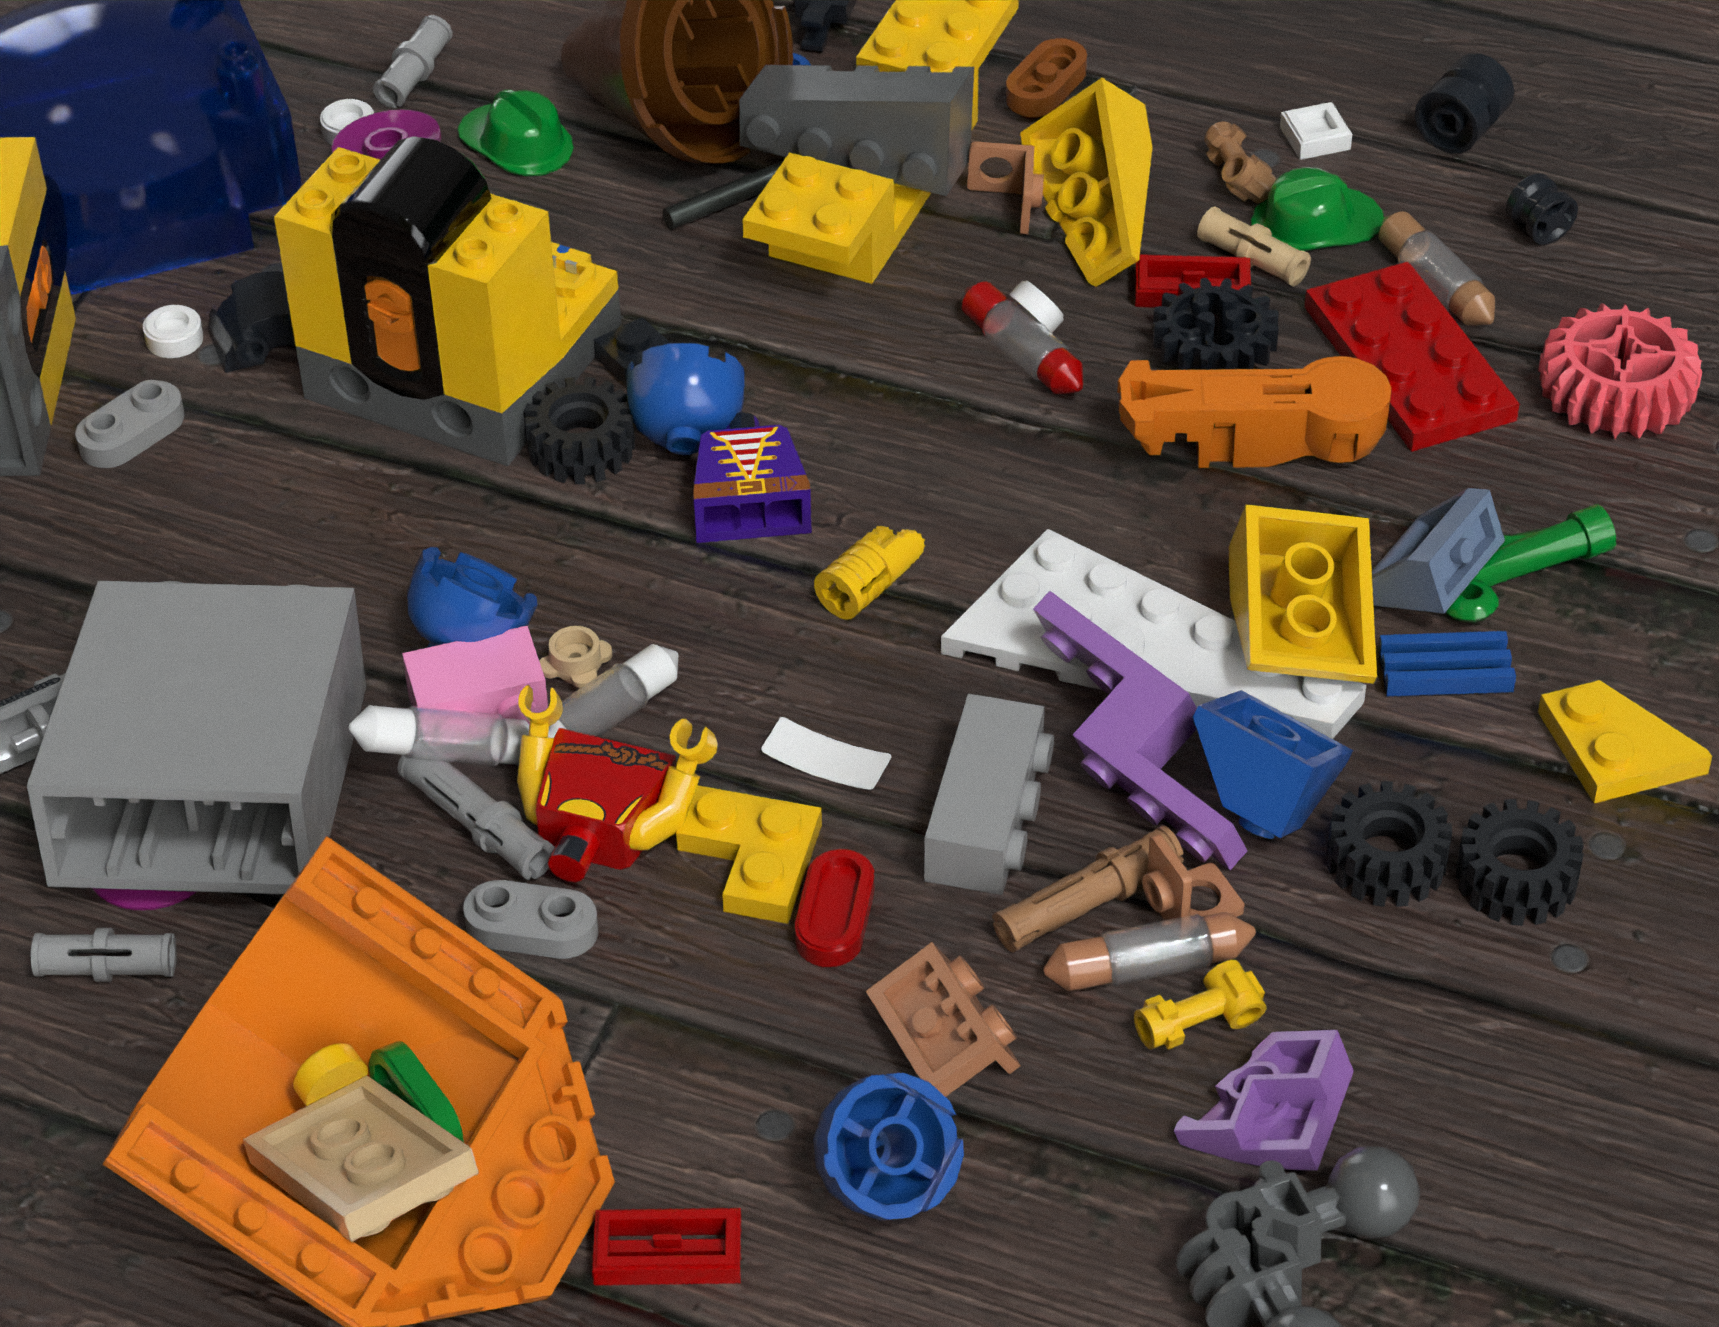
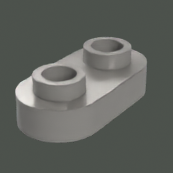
M146 380L85 417L78 424L75 431L82 460L98 468L116 467L128 462L174 432L183 423L185 417L180 391L168 382Z
M493 880L475 887L464 901L463 910L467 933L489 949L566 959L579 956L588 951L598 937L599 930L595 904L587 895L576 890L507 880Z

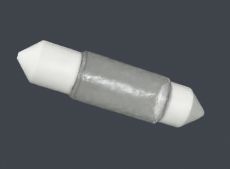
M651 644L624 663L615 664L562 700L563 712L559 720L549 726L548 737L554 738L558 728L601 737L642 709L650 698L677 680L678 653L674 650Z
M369 705L349 724L348 728L362 749L367 752L401 754L409 759L496 766L499 763L519 765L521 736L529 735L530 725L525 720L503 718L500 714L418 706H410L408 709Z

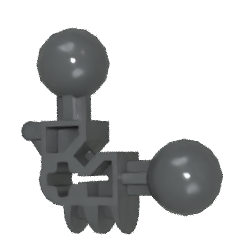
M1376 1145L1358 1147L1338 1159L1329 1176L1327 1186L1306 1193L1295 1172L1286 1174L1281 1163L1270 1160L1262 1163L1259 1167V1178L1253 1187L1242 1191L1225 1193L1216 1198L1207 1210L1206 1231L1197 1234L1182 1247L1175 1263L1179 1273L1188 1280H1191L1189 1290L1194 1301L1203 1308H1206L1205 1320L1208 1327H1247L1258 1322L1263 1327H1343L1329 1312L1308 1305L1302 1306V1269L1321 1262V1233L1344 1226L1349 1232L1368 1238L1393 1235L1408 1225L1418 1207L1420 1188L1413 1166L1396 1151ZM1250 1251H1252V1266L1250 1264Z

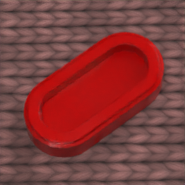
M848 849L830 850L816 857L808 868L795 921V944L799 954L813 965L820 967L844 965L852 961L862 948L875 891L874 868L871 862L862 854Z

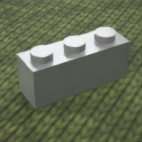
M974 694L967 695L924 838V882L1003 895L1010 869L1021 871L1028 836L1027 831L1021 830L1024 820L1035 821L1041 793V783L1035 782L1037 772L1048 773L1053 753L1054 735L1044 733L1045 706Z

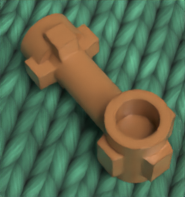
M1229 122L1215 123L1205 134V144L1209 149L1206 155L1217 166L1225 162L1222 169V178L1227 182L1225 185L1229 191L1243 201L1249 198L1254 203H1261L1268 199L1272 184L1276 180L1270 166L1254 154L1251 157L1246 155L1241 144L1247 136L1241 128Z

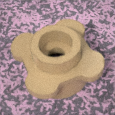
M569 626L558 630L552 635L549 640V656L541 658L539 662L545 678L560 677L563 681L573 684L578 688H586L597 682V671L602 663L611 660L612 647L608 642L599 640L596 633L589 628Z

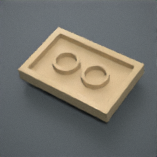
M365 1076L243 1139L250 1164L327 1224L339 1231L350 1242L384 1230L391 1220L425 1202L436 1201L447 1196L454 1189V1186L479 1174L472 1148L369 1076Z

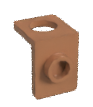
M972 142L969 153L967 188L973 191L1022 194L1020 234L1028 235L1031 207L1041 208L1044 174H1033L1034 146ZM1000 157L1011 164L1012 171L1005 177L991 178L981 171L980 165L988 158Z
M1161 834L1150 837L1147 874L1142 879L1143 889L1151 907L1160 913L1178 940L1199 932L1198 924L1201 916L1227 912L1235 917L1243 914L1244 902L1216 864L1209 862L1187 870ZM1203 886L1212 889L1219 896L1220 902L1210 910L1198 911L1191 909L1192 887Z

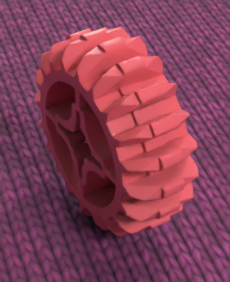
M1601 303L1596 312L1579 308L1575 318H1561L1559 326L1556 329L1550 330L1549 336L1544 342L1538 371L1541 372L1542 396L1552 401L1553 412L1568 414L1569 425L1583 422L1589 426L1590 434L1601 429L1610 431L1614 439H1616L1620 432H1629L1635 438L1640 439L1646 429L1655 434H1662L1667 424L1679 425L1685 412H1690L1700 387L1702 361L1698 355V344L1688 341L1687 329L1672 328L1670 317L1659 319L1651 317L1649 308L1642 312L1630 311L1626 303L1620 310H1611Z

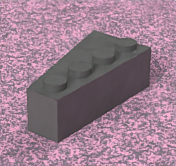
M765 65L740 98V146L784 157L789 152L801 156H809L820 161L894 179L895 184L947 196L969 163L974 67L955 66L952 72H931L930 66H909L905 72H879L878 66H857L854 71H833L830 65Z

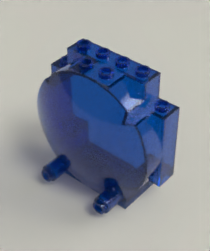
M40 0L0 17V137H35L47 188L27 269L33 267L37 247L44 246L50 259L51 275H61L64 271L66 272L70 295L254 249L248 214L285 205L302 187L290 109L239 0Z

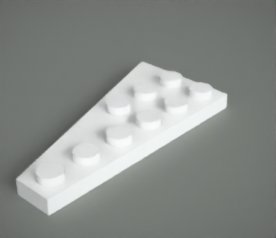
M1047 529L941 636V654L963 658L965 651L992 656L996 657L997 667L1019 671L1022 663L1056 671L1060 681L1102 690L1086 673V670L1089 668L1076 657L1069 663L1063 661L1042 641L1041 636L1045 633V629L1033 608L1051 591L1187 691L1196 707L1242 690L1333 739L1364 704L1366 685L1360 682L1247 670L1235 620L1050 529Z

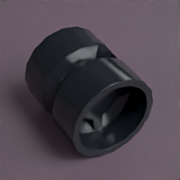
M1469 53L1460 57L1416 104L1415 120L1419 131L1426 141L1436 149L1446 153L1461 154L1470 150L1512 104L1515 91L1512 78L1500 63L1489 56L1480 53Z

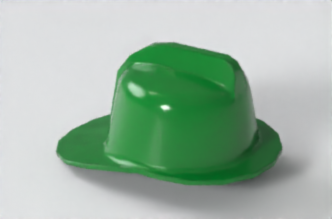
M504 89L494 96L492 104L472 110L462 118L458 126L460 139L468 147L513 174L523 176L549 174L564 166L570 160L573 152L572 137L564 126L560 124L556 107L549 98L538 92Z
M1303 167L1285 172L1274 181L1268 194V199L1255 208L1251 224L1259 223L1271 230L1272 237L1300 251H1308L1321 247L1352 245L1369 241L1379 234L1384 216L1382 209L1374 199L1360 191L1347 188L1345 181L1337 175L1330 174L1319 168Z

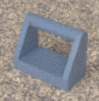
M1467 488L1419 515L1373 568V606L1445 613L1505 541L1490 490Z

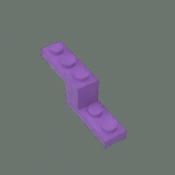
M1049 591L1033 608L1045 629V633L1041 636L1042 641L1063 661L1069 663L1076 657L1089 667L1086 670L1088 676L1096 685L1109 694L1073 734L1074 739L1085 755V758L1080 763L1081 766L1103 787L1110 789L1117 783L1131 795L1127 798L1129 804L1153 825H1157L1164 819L1177 829L1178 832L1175 836L1178 841L1195 858L1205 862L1212 856L1227 869L1231 870L1247 852L1235 826L1161 770L1197 729L1193 719L1197 707L1190 694L1053 592Z

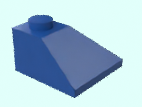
M1242 690L1198 705L1193 716L1222 806L1240 816L1238 822L1243 828L1263 838L1273 839L1275 836L1282 838L1300 829L1345 767L1353 752L1352 749Z

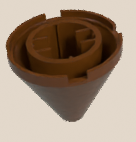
M607 0L565 39L561 51V61L563 69L571 81L667 153L692 163H726L751 153L749 148L740 146V98L765 65H793V42L786 7L774 6L772 0Z

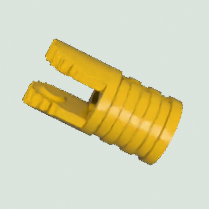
M877 526L873 528L872 532L867 533L862 539L856 541L815 577L814 588L818 599L836 617L846 620L854 618L908 570L911 564H914L919 559L926 546L924 545L925 539L922 538L921 533H917L915 530L902 529L901 532H897V535H894L893 530L889 529V527Z

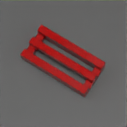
M1140 255L1135 269V307L1155 308L1162 306V295L1164 293L1178 296L1179 284L1183 282L1190 285L1193 289L1200 288L1201 278H1207L1212 286H1220L1225 278L1231 279L1232 289L1240 290L1248 284L1251 285L1250 258Z
M741 1208L595 1210L592 1268L594 1286L741 1284ZM681 1235H726V1239H682ZM610 1236H652V1240H610Z

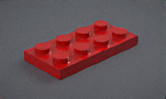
M1409 261L1306 290L1305 309L1339 355L1357 358L1370 363L1386 375L1391 386L1387 420L1411 452L1517 421L1520 403Z

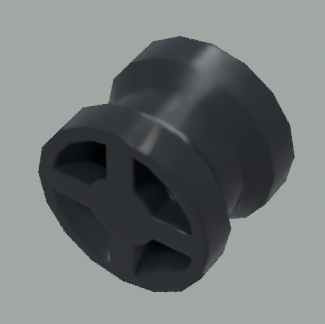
M1535 173L1523 179L1511 191L1506 201L1505 211L1514 223L1519 226H1526L1528 236L1536 243L1548 245L1564 236L1573 226L1578 214V205L1567 193L1557 192L1556 183L1547 175Z

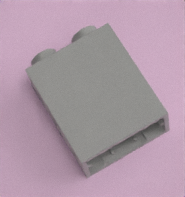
M98 581L27 783L47 887L285 894L326 836L330 837L354 739L348 726L360 714L366 691L354 588L312 587L300 584L271 586L198 584L178 581Z

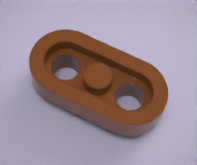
M1064 38L1049 39L1040 43L1007 77V106L1013 112L1030 119L1043 117L1056 109L1084 80L1087 69L1086 49L1080 43Z

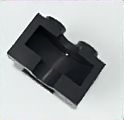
M281 271L255 273L235 281L230 286L233 293L221 303L217 311L212 308L209 312L208 332L225 373L263 364L269 351L278 346L287 345L296 350L284 273Z

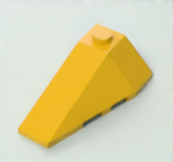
M1100 78L1020 132L1022 145L1034 146L1033 174H1044L1043 197L1047 202L1045 209L1051 219L1060 224L1066 235L1065 243L1088 283L1095 287L1139 261L1153 148L1145 104L1104 78Z

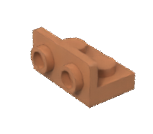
M931 942L866 990L869 998L919 1078L930 1082L945 1097L995 1060L1009 1074L1021 1067L1008 1046L1017 1039L1016 1034L993 1004L986 1009L983 1008L976 995L984 990L985 987L961 955L951 962Z

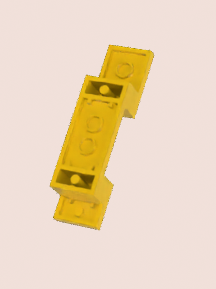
M895 0L856 56V67L878 66L879 72H905L909 66H930L931 72H952L955 66L974 67L972 131L978 122L979 67L1018 10L1019 0ZM789 152L742 219L743 237L768 244L770 257L873 284L931 192L895 184L894 179L874 175L863 170H855Z

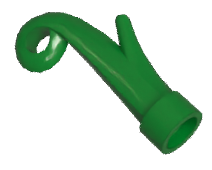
M1594 504L1568 514L1566 521L1550 527L1518 534L1503 535L1505 539L1503 544L1445 613L1452 619L1461 622L1475 623L1484 621L1499 606V598L1490 586L1578 557L1587 560L1614 550L1616 546V532L1610 516L1601 505Z

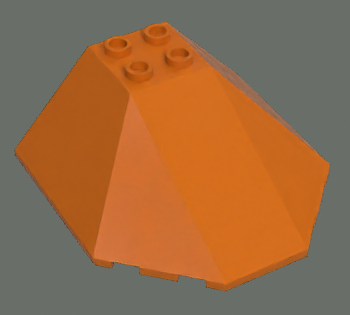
M328 836L321 842L202 1007L131 1111L102 1163L343 1327H398L548 1299L553 1294L594 1221L595 1210H600L615 1183L608 1156H600L590 1122V1119L595 1116L580 1061H572L563 1030L568 1020L563 1002L559 996ZM402 1041L413 1051L452 1104L461 1124L464 1143L472 1148L479 1174L454 1186V1189L447 1196L436 1201L425 1202L391 1220L384 1230L350 1242L339 1231L327 1224L250 1164L243 1139L306 1107L295 1092L293 1082L300 1066L318 1050L333 1044H348L352 1046L368 1068L367 1076L370 1077L369 1059L372 1052L393 1042Z

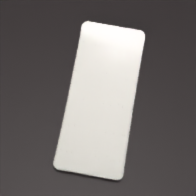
M785 717L779 718L761 748L762 752L813 776L867 790L875 787L892 758L889 753L856 747L831 739L796 724Z

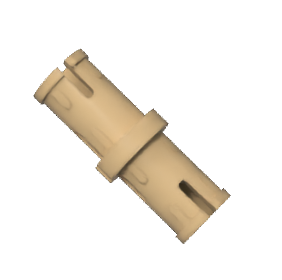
M1217 207L1210 208L1199 223L1197 236L1200 240L1209 242L1236 257L1250 258V267L1256 266L1284 280L1293 287L1303 280L1311 263L1309 253L1303 250L1300 251L1272 237L1271 230L1259 223L1250 226L1222 212Z

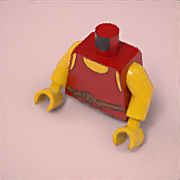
M526 685L520 692L518 704L521 712L530 721L529 735L521 736L517 784L526 818L538 826V835L555 847L549 857L548 866L556 876L569 882L581 881L585 878L592 863L618 870L629 868L642 851L650 850L676 834L677 830L685 823L700 776L695 774L697 764L706 763L717 752L718 743L710 729L705 727L698 745L687 749V742L692 734V724L687 719H681L675 723L670 732V744L680 754L677 764L676 755L563 728H558L554 738L548 737L549 726L555 724L563 712L562 701L554 688L551 687L549 707L541 713L531 712L533 689L530 685Z

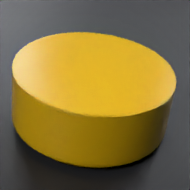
M348 1044L329 1045L315 1052L300 1066L293 1082V1088L303 1103L308 1106L367 1076L368 1068L352 1046Z

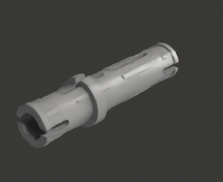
M419 742L414 743L410 752L401 756L397 767L398 774L415 785L445 812L465 826L472 833L473 842L483 851L498 853L527 880H530L531 877L537 879L549 869L548 860L555 847L527 827L521 821L520 812L511 804L505 801H495L466 775L443 759L426 742H423L422 745Z

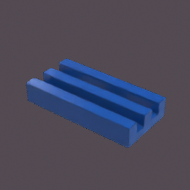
M1507 632L1380 635L1378 654L1386 696L1514 692L1516 673L1515 669L1511 668L1512 655L1510 649H1507ZM1469 668H1486V669H1469ZM1407 670H1425V671H1407Z

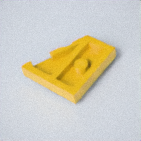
M1600 680L1542 694L1540 697L1538 708L1540 717L1594 804L1709 773L1712 755L1708 749Z

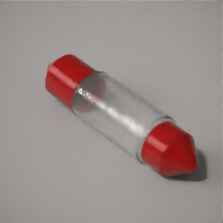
M983 281L966 288L962 302L964 314L983 330L984 335L1035 381L1043 383L1055 394L1074 393L1082 390L1083 365L1081 361L1070 353L1069 347L1018 303L1007 298L990 282Z

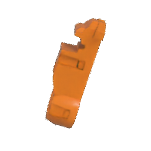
M1343 356L1322 358L1308 364L1303 369L1151 370L1148 360H1130L1118 380L1117 393H1119L1120 421L1135 439L1140 441V444L1149 455H1161L1164 442H1175V434L1186 433L1187 442H1196L1198 468H1209L1210 462L1232 461L1233 468L1271 467L1304 456H1315L1329 462L1345 463L1357 461L1369 455L1386 431L1391 386L1386 375L1374 365L1357 358Z

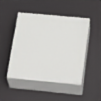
M1332 102L1281 112L1280 129L1300 160L1351 150L1352 133Z

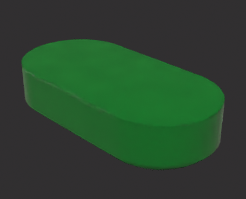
M396 1041L374 1050L369 1059L370 1078L464 1143L461 1124L452 1104L413 1051L402 1041Z

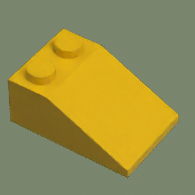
M1246 504L1229 545L1230 601L1247 670L1374 684L1377 678L1369 518Z

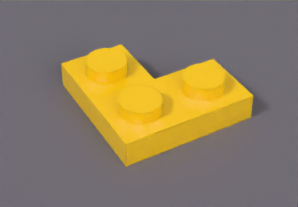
M697 785L685 823L676 832L677 850L734 861L722 894L723 912L789 924L822 826V808Z

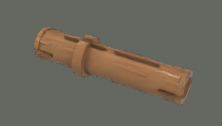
M1161 825L1129 845L1119 849L1108 847L1096 855V861L1087 865V867L1052 883L1016 904L1014 903L1003 910L995 912L992 915V919L995 921L993 926L998 938L1007 950L1014 953L1033 942V940L1064 926L1105 902L1107 903L1115 898L1123 901L1133 896L1137 892V886L1143 884V876L1147 874L1150 837L1161 834L1183 863L1184 859L1181 857L1183 850L1180 842L1168 827Z

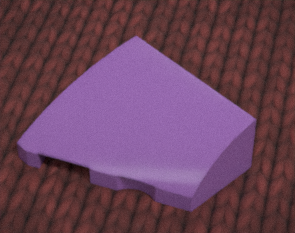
M1338 1030L1272 1032L1252 1051V1056L1245 1065L1231 1071L1215 1086L1221 1099L1200 1120H1194L1184 1115L1177 1122L1174 1132L1179 1144L1244 1164L1261 1166L1262 1163L1273 1160L1281 1163L1284 1169L1318 1170L1354 1072Z

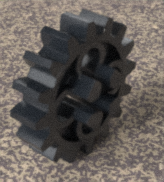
M1201 278L1200 288L1193 289L1190 285L1183 282L1179 284L1178 296L1164 293L1162 295V306L1154 308L1153 348H1161V360L1164 363L1178 360L1177 370H1191L1192 368L1196 370L1253 369L1254 363L1267 366L1270 362V352L1277 351L1279 313L1278 310H1269L1270 298L1268 296L1252 298L1253 286L1249 284L1240 290L1232 289L1231 279L1225 278L1220 286H1212L1207 278ZM1213 314L1218 316L1216 341L1218 344H1215L1213 342L1215 327V317Z

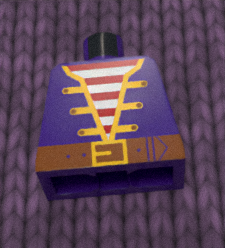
M739 412L726 429L709 430L701 435L693 489L696 543L812 533L810 483L788 428L782 425L760 426L756 416L747 412Z

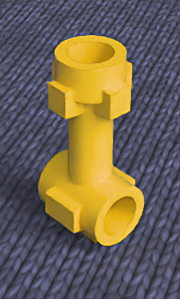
M1228 960L1215 966L1206 974L1203 984L1207 990L1176 1003L1172 999L1165 1001L1161 995L1145 1000L1143 1008L1134 1012L1135 1027L1142 1043L1150 1050L1164 1044L1168 1050L1183 1044L1185 1038L1183 1029L1222 1014L1232 1029H1241L1253 1024L1265 1013L1267 1006L1263 1001L1264 989L1252 971L1245 972L1237 960Z

